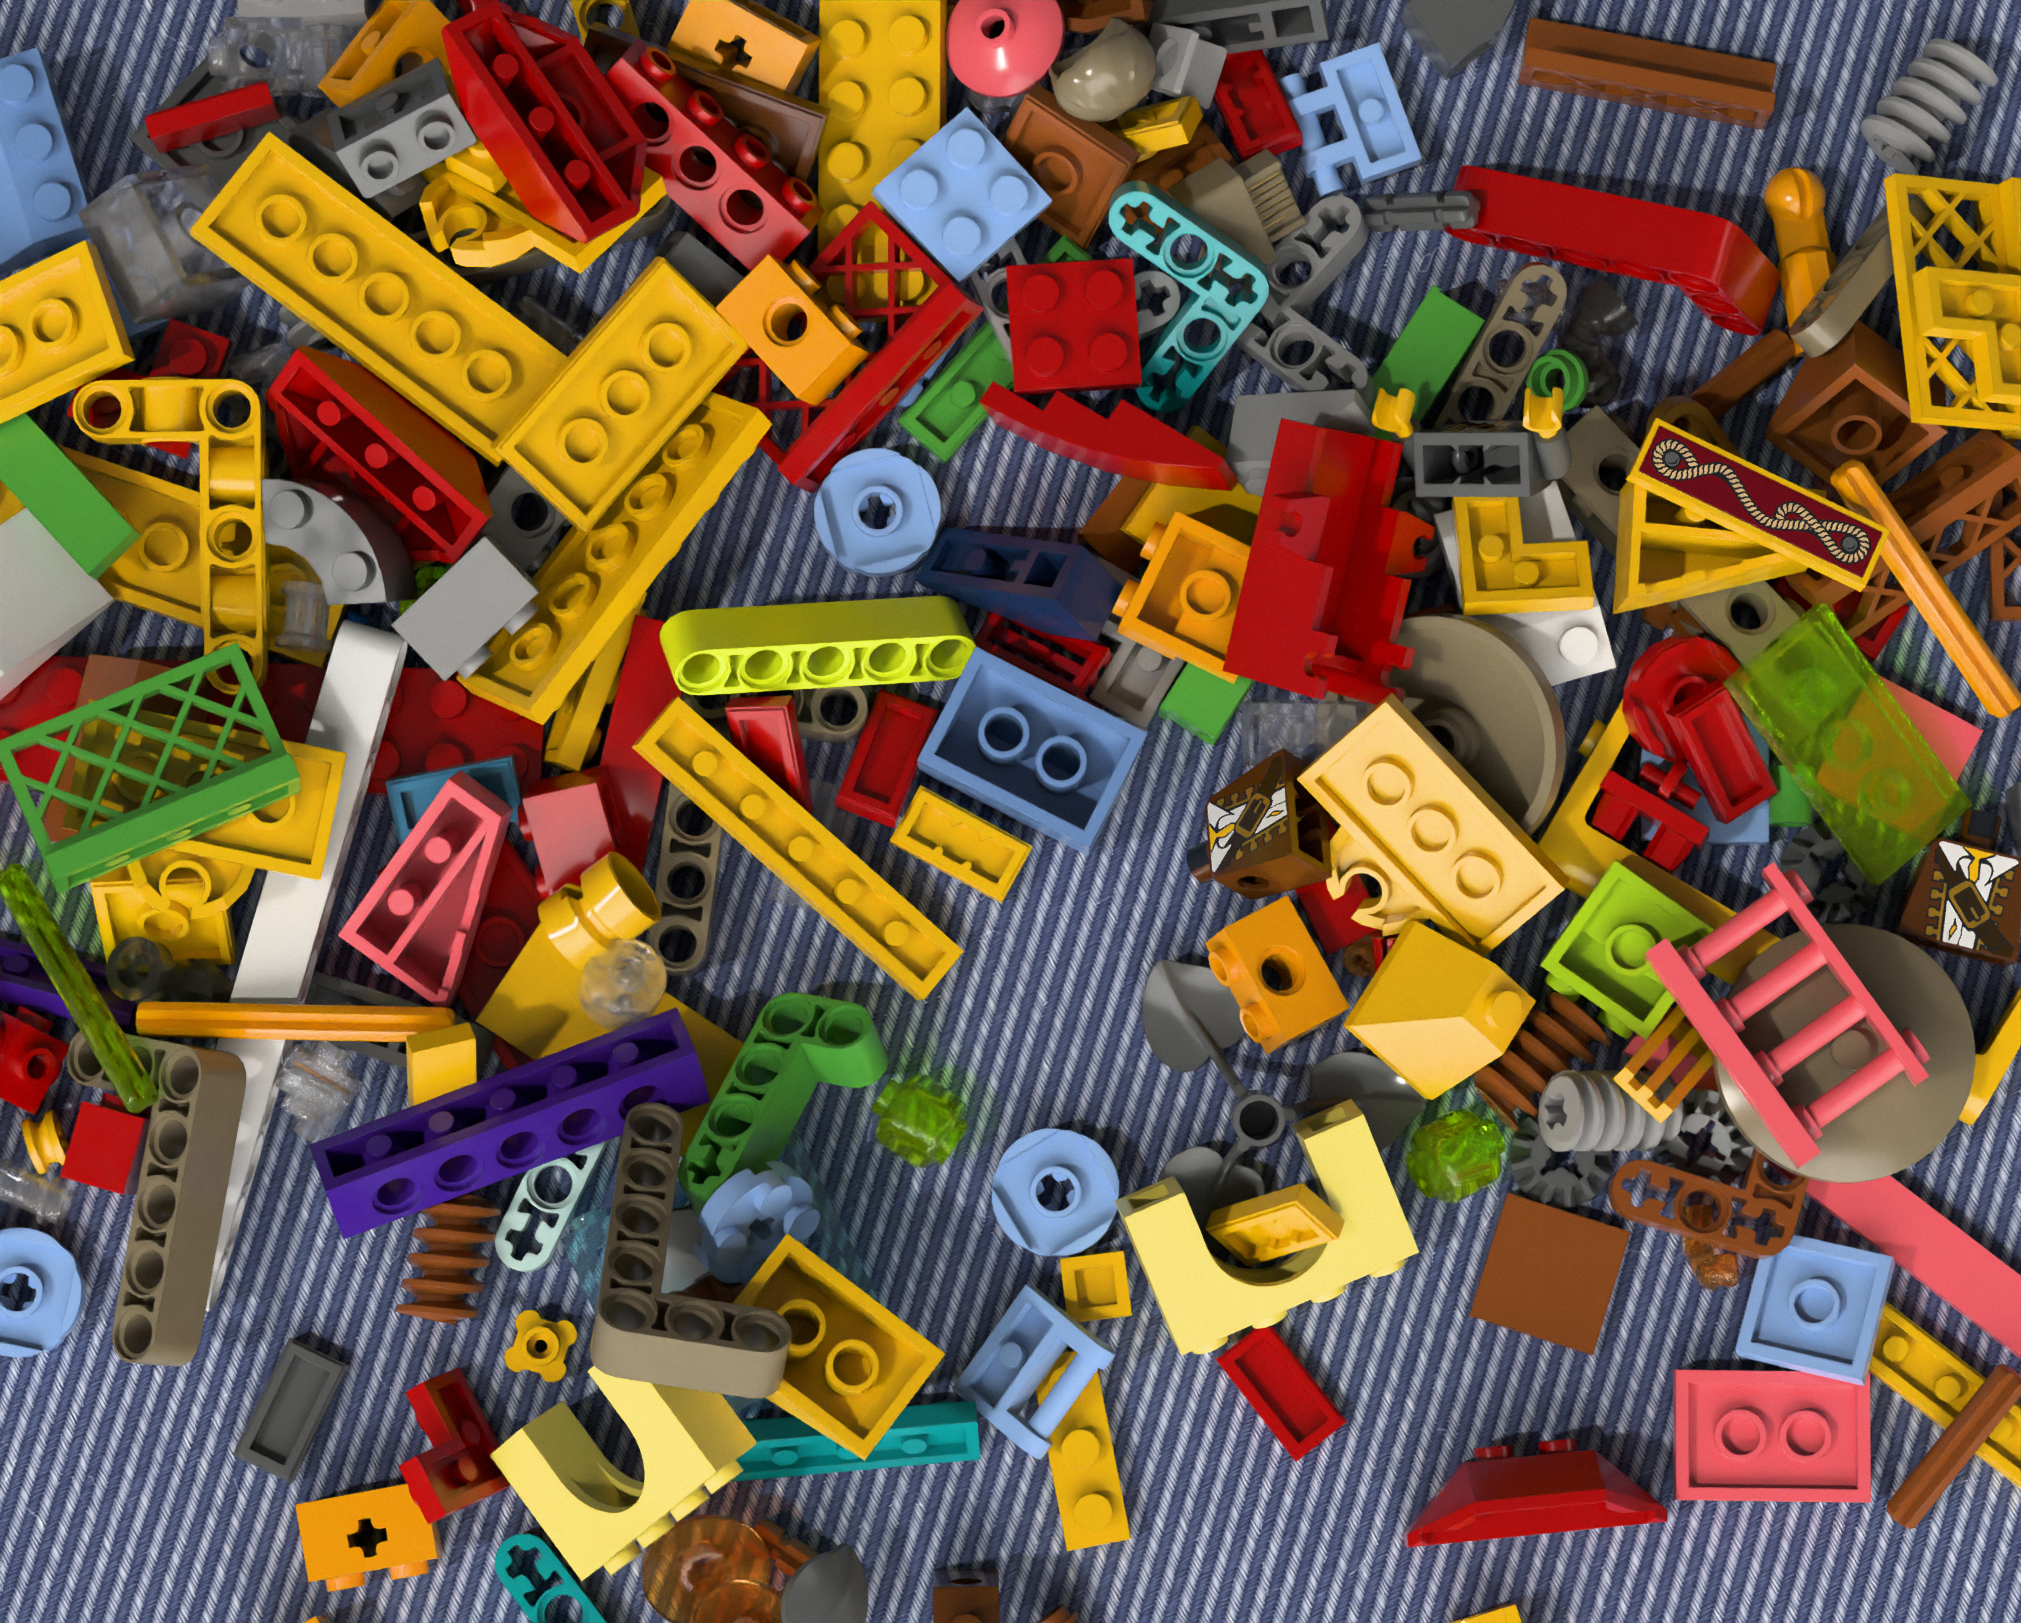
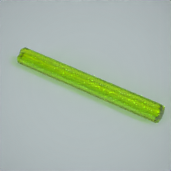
M11 863L6 869L0 870L1 898L125 1107L132 1113L142 1112L146 1107L157 1102L159 1092L26 869L19 863Z

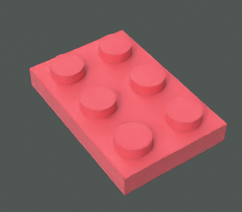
M1673 1370V1500L1871 1503L1870 1372L1867 1374L1865 1385L1862 1386L1801 1371Z

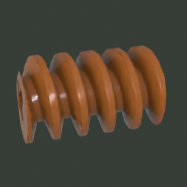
M1549 992L1545 996V1003L1551 1016L1537 1009H1531L1526 1020L1532 1033L1519 1028L1510 1043L1513 1051L1507 1048L1503 1055L1492 1061L1494 1068L1486 1065L1472 1074L1475 1083L1474 1088L1494 1114L1515 1133L1520 1129L1513 1111L1519 1108L1532 1116H1536L1539 1112L1531 1094L1535 1091L1543 1093L1553 1074H1558L1563 1070H1573L1569 1061L1573 1056L1589 1065L1595 1062L1588 1044L1592 1039L1611 1048L1609 1039L1598 1024L1574 1001L1557 992Z
M463 1194L419 1211L434 1221L433 1226L413 1229L412 1236L426 1245L428 1250L410 1253L407 1255L406 1261L420 1270L422 1276L403 1279L400 1287L417 1298L416 1302L396 1305L395 1312L459 1326L457 1323L460 1319L478 1317L479 1310L465 1301L463 1297L464 1294L484 1291L485 1284L471 1276L469 1270L490 1265L491 1259L474 1248L476 1243L495 1241L496 1233L482 1225L480 1221L481 1218L501 1215L502 1208L488 1199L470 1194Z

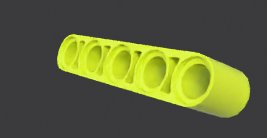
M944 596L694 609L682 611L670 617L660 631V643L674 681L681 691L690 695L950 680L961 676L973 650L977 647L960 607L956 601Z

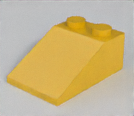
M788 1233L732 1303L774 1311L784 1317L791 1327L792 1336L782 1383L774 1394L765 1398L864 1461L945 1356L943 1351Z

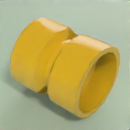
M609 852L583 871L580 876L581 886L575 883H567L538 906L539 919L551 942L565 959L581 971H591L617 952L615 941L617 938L632 941L657 923L662 916L658 900L646 879L628 859L617 852Z

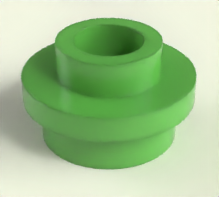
M1553 349L1542 353L1533 362L1527 373L1526 386L1531 388L1532 393L1536 396L1552 397L1553 387H1558L1556 383L1557 375L1562 370L1565 378L1562 413L1569 412L1579 406L1586 396L1589 384L1588 372L1584 362L1575 353L1565 349Z

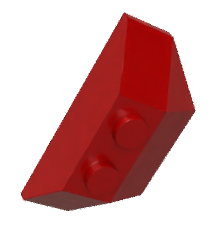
M494 0L443 27L441 33L460 110L532 217L586 244L637 216L641 205L640 193L644 177L648 141L577 36L536 17L512 11V6L499 0Z
M302 345L295 350L265 393L270 411L275 412L278 435L292 476L295 478H315L336 483L368 500L391 523L401 538L411 561L457 563L493 517L494 513L475 455L438 422L363 365Z
M1577 1438L1538 1442L1539 1455L1516 1458L1513 1456L1512 1445L1474 1448L1475 1462L1458 1464L1402 1534L1403 1545L1409 1548L1668 1522L1667 1509L1597 1451H1578Z

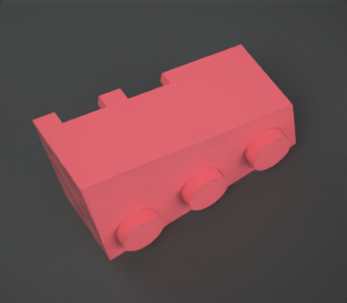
M462 770L450 777L338 936L436 1007L447 1008L457 998L514 808Z

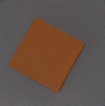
M1037 83L1026 93L1001 142L1006 150L1052 199L1051 205L1037 219L1062 236L1065 234L1083 250H1086L1095 240L1109 214V201L1114 191L1127 181L1141 155V152L1096 122H1087L1066 113L1058 105L1056 96Z
M1506 1193L1468 1317L1592 1356L1631 1232Z

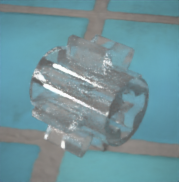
M314 1040L310 1049L296 1044L283 1060L274 1082L275 1087L288 1093L281 1104V1108L305 1121H308L310 1118L316 1121L321 1112L331 1117L335 1116L349 1098L356 1080L354 1073L343 1068L350 1054L324 1040L321 1042Z

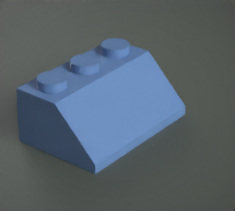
M38 47L0 59V275L32 265L33 262L47 256L51 257L86 239L101 233L103 234L50 65Z
M975 647L917 759L919 771L1089 856L1121 793L1148 733Z

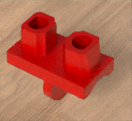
M1680 759L1675 762L1668 774L1649 762L1644 765L1638 779L1657 789L1658 791L1655 796L1610 769L1600 784V791L1603 796L1598 803L1593 817L1592 827L1621 844L1637 816L1657 826L1658 830L1644 851L1643 857L1670 874H1673L1688 858L1693 848L1700 852L1710 837V834H1708L1710 828L1669 805L1670 801L1674 799L1693 811L1702 796L1700 792L1682 782L1690 765Z

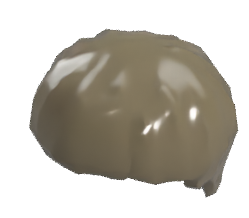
M1111 17L1104 30L1093 42L1083 47L1073 56L1051 64L1049 75L1057 103L1066 113L1087 122H1105L1120 117L1123 113L1135 107L1147 95L1154 84L1157 63L1154 49L1149 39L1118 17Z

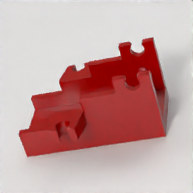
M1281 418L1222 671L1315 699L1324 700L1325 692L1329 691L1377 706L1389 694L1393 693L1403 704L1405 691L1403 688L1391 687L1389 674L1396 665L1399 669L1409 670L1414 658L1415 648L1397 643L1412 580L1394 575L1425 571L1427 558L1413 554V544L1418 537L1432 540L1435 528L1408 512L1389 507L1404 444Z

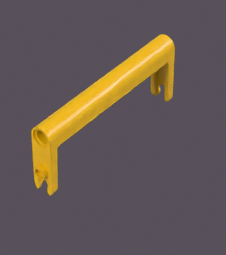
M1622 698L1607 725L1596 719L1582 741L1577 752L1587 757L1541 835L1537 845L1570 879L1566 888L1585 900L1614 859H1617L1717 929L1738 913L1591 828L1585 821V815L1600 789L1601 782L1609 769H1611L1630 734L1622 712ZM1762 928L1704 970L1732 986L1744 968L1755 957L1782 939ZM2021 985L1979 1053H1975V1068L1970 1093L1964 1109L1958 1118L1969 1126L1976 1121L1989 1102L2021 1046Z

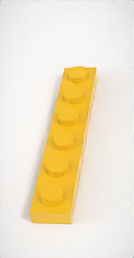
M679 697L673 698L632 746L636 752L917 1001L924 1000L964 952Z

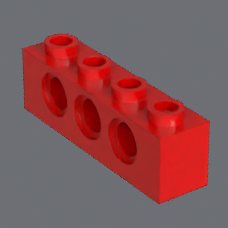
M637 38L603 75L648 141L645 166L662 176L667 195L748 270L752 271L768 254L783 261L812 231L825 212L817 203L814 192L807 184L798 178H789L770 160L771 157L766 147L754 136L746 133L742 134L724 117L723 110L718 102L706 92L694 90L676 73L674 63L660 49L653 46L648 47L642 40ZM645 102L660 105L666 111L669 122L655 120L648 113ZM692 146H701L708 149L713 154L716 165H706L700 162L694 155ZM739 190H750L757 194L763 203V208L758 209L748 206L742 200Z

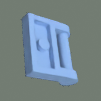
M1026 1284L952 1389L965 1401H976V1410L1022 1450L1042 1460L1053 1444L1051 1439H1049L1053 1431L1098 1368L1106 1370L1116 1356V1352L1101 1339L1086 1330L1039 1289ZM1069 1345L1077 1352L1076 1356L1029 1422H1026L1018 1414L1064 1349Z

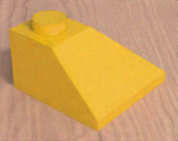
M1409 920L1343 1026L1423 1098L1433 1100L1503 1055L1536 1000L1495 963L1418 921Z

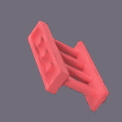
M1773 862L1764 868L1761 874L1771 889L1768 893L1690 948L1684 943L1675 950L1669 940L1665 938L1645 952L1644 958L1798 1170L1821 1153L1814 1141L1823 1135L1820 1130L1822 1127L1902 1071L1914 1087H1916L1929 1077V1074L1922 1065L1929 1061L1930 1057L1908 1027L1900 1033L1897 1032L1811 914L1806 905L1813 901L1814 898L1798 874L1792 868L1782 874ZM1787 911L1810 943L1727 1001L1722 996L1713 1003L1698 982L1707 976L1704 969ZM1826 964L1848 997L1767 1054L1760 1050L1752 1056L1737 1036L1738 1033L1746 1028L1743 1022ZM1865 1018L1887 1050L1805 1108L1799 1103L1790 1109L1776 1090V1087L1784 1082L1782 1075L1859 1020Z

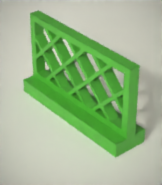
M238 642L0 740V763L45 862L47 872L57 894L301 792L298 770L290 753H287ZM229 664L232 665L241 685L232 708L197 696L205 674ZM193 680L188 692L176 688L178 685ZM160 693L183 702L171 733L136 721L145 699ZM245 698H247L255 717L240 712ZM132 705L127 717L114 713ZM192 706L227 719L214 750L179 737ZM101 719L122 727L109 759L75 746L84 724ZM235 722L262 732L271 753L246 763L223 754ZM70 731L66 743L53 738ZM131 731L166 744L153 776L118 763ZM36 744L61 753L48 785L21 775L13 754ZM174 748L210 760L201 782L184 788L162 779ZM70 756L105 769L92 801L57 788ZM218 764L231 768L214 776ZM114 773L148 785L140 808L124 814L101 805ZM28 789L43 794L38 809H36ZM157 789L171 794L152 802ZM52 799L87 811L77 834L56 843H51L42 822ZM96 815L109 819L91 828Z

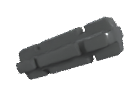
M1468 190L1449 191L1444 195V198L1442 192L1400 193L1395 195L1393 200L1391 194L1372 195L1365 200L1363 216L1366 225L1370 226L1375 232H1393L1398 229L1399 225L1401 231L1443 230L1448 228L1450 223L1452 229H1468L1478 223V212L1481 209L1479 198L1473 197L1472 193Z

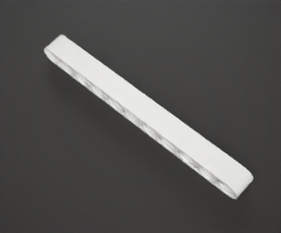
M347 619L343 621L339 629L305 742L306 745L347 753L322 877L320 881L271 871L267 872L229 1003L305 1004L406 658L408 642L399 634ZM219 1038L216 1049L231 1052L237 1055L244 1063L246 1088L206 1311L211 1312L216 1304L224 1281L294 1040Z

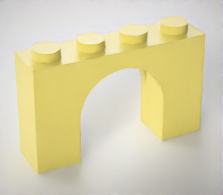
M1352 1099L1292 1124L1314 1177L1319 1198L1345 1220L1339 1239L1300 1250L1289 1259L1271 1267L1260 1269L1240 1268L1223 1262L1208 1250L1187 1197L1174 1175L1114 1201L1169 1334L1181 1355L1191 1351L1194 1354H1204L1216 1350L1228 1341V1335L1248 1326L1256 1329L1271 1326L1284 1319L1288 1314L1287 1310L1308 1300H1311L1313 1303L1331 1300L1347 1289V1283L1368 1274L1371 1277L1391 1274L1405 1265V1258L1419 1253L1365 1116Z
M595 1365L587 1371L636 1439L644 1463V1483L626 1476L609 1462L564 1400L523 1426L489 1456L581 1581L603 1566L611 1576L642 1553L636 1545V1541L645 1549L675 1526L668 1515L672 1514L678 1522L706 1502L709 1497L702 1489L704 1486L713 1494L744 1471L737 1462V1459L754 1447L757 1442L722 1394L616 1378L604 1374Z

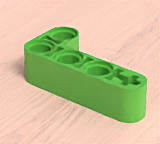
M788 992L776 996L762 1009L678 1168L679 1183L697 1218H699L701 1210L714 1192L736 1173L746 1168H749L755 1175L763 1171L772 1170L765 1162L778 1160L818 1082L848 1088H861L871 1085L885 1073L889 1063L888 1053L872 1017L865 1007L856 1003L799 992Z

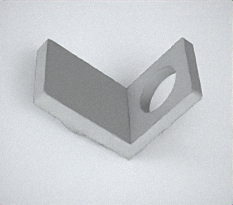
M1153 22L1148 39L1154 49L1157 69L1151 90L1176 99L1190 95L1192 97L1196 96L1200 108L1209 109L1228 50L1199 39V32Z

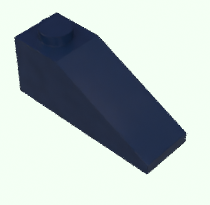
M944 526L916 577V580L923 587L1046 634L1095 642L1123 589L1084 546Z

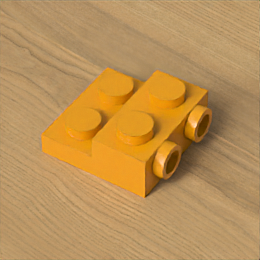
M1176 510L1168 526L1156 522L1140 553L1141 557L1150 561L1141 582L1138 583L1128 578L1112 610L1113 614L1122 617L1117 633L1172 660L1178 657L1234 684L1238 675L1222 670L1251 547Z

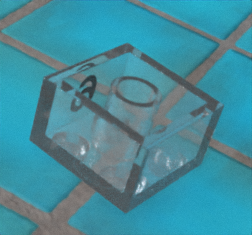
M208 163L126 175L77 213L89 235L90 243L97 246L101 260L118 291L119 299L126 310H128L135 325L216 310L252 283L190 236L191 227L221 191Z

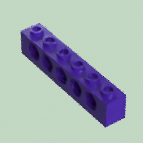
M676 1007L309 1145L343 1239L623 1135L625 1118L629 1110L636 1105L646 1102L660 1103L681 1113L708 1103L711 1100L697 1052Z

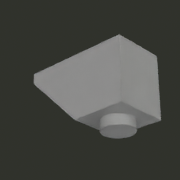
M1356 389L1236 396L1226 462L1247 494L1252 493L1263 497L1281 418L1371 436L1376 432V426L1371 422L1372 412Z

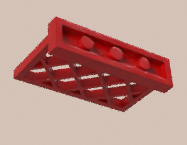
M869 201L807 269L819 282L825 276L845 275L844 310L856 322L857 319L888 317V341L878 352L870 353L861 362L867 364L858 373L856 367L845 378L844 389L834 399H824L817 407L803 400L772 402V370L760 357L750 358L755 353L751 347L744 352L711 390V392L733 399L723 389L724 385L740 368H759V402L744 404L758 408L771 423L772 411L802 410V434L786 451L772 439V426L759 441L758 446L778 465L777 469L793 486L813 494L831 473L830 470L842 458L853 452L985 309L974 297L945 273L872 201ZM875 223L888 235V263L857 264L858 240ZM900 248L913 260L912 262H900ZM845 255V265H836ZM924 271L938 285L920 306L900 307V272ZM888 273V307L857 309V274ZM800 312L790 322L802 321L803 335L807 327V315L805 312ZM910 316L900 327V317ZM814 409H824L814 420Z

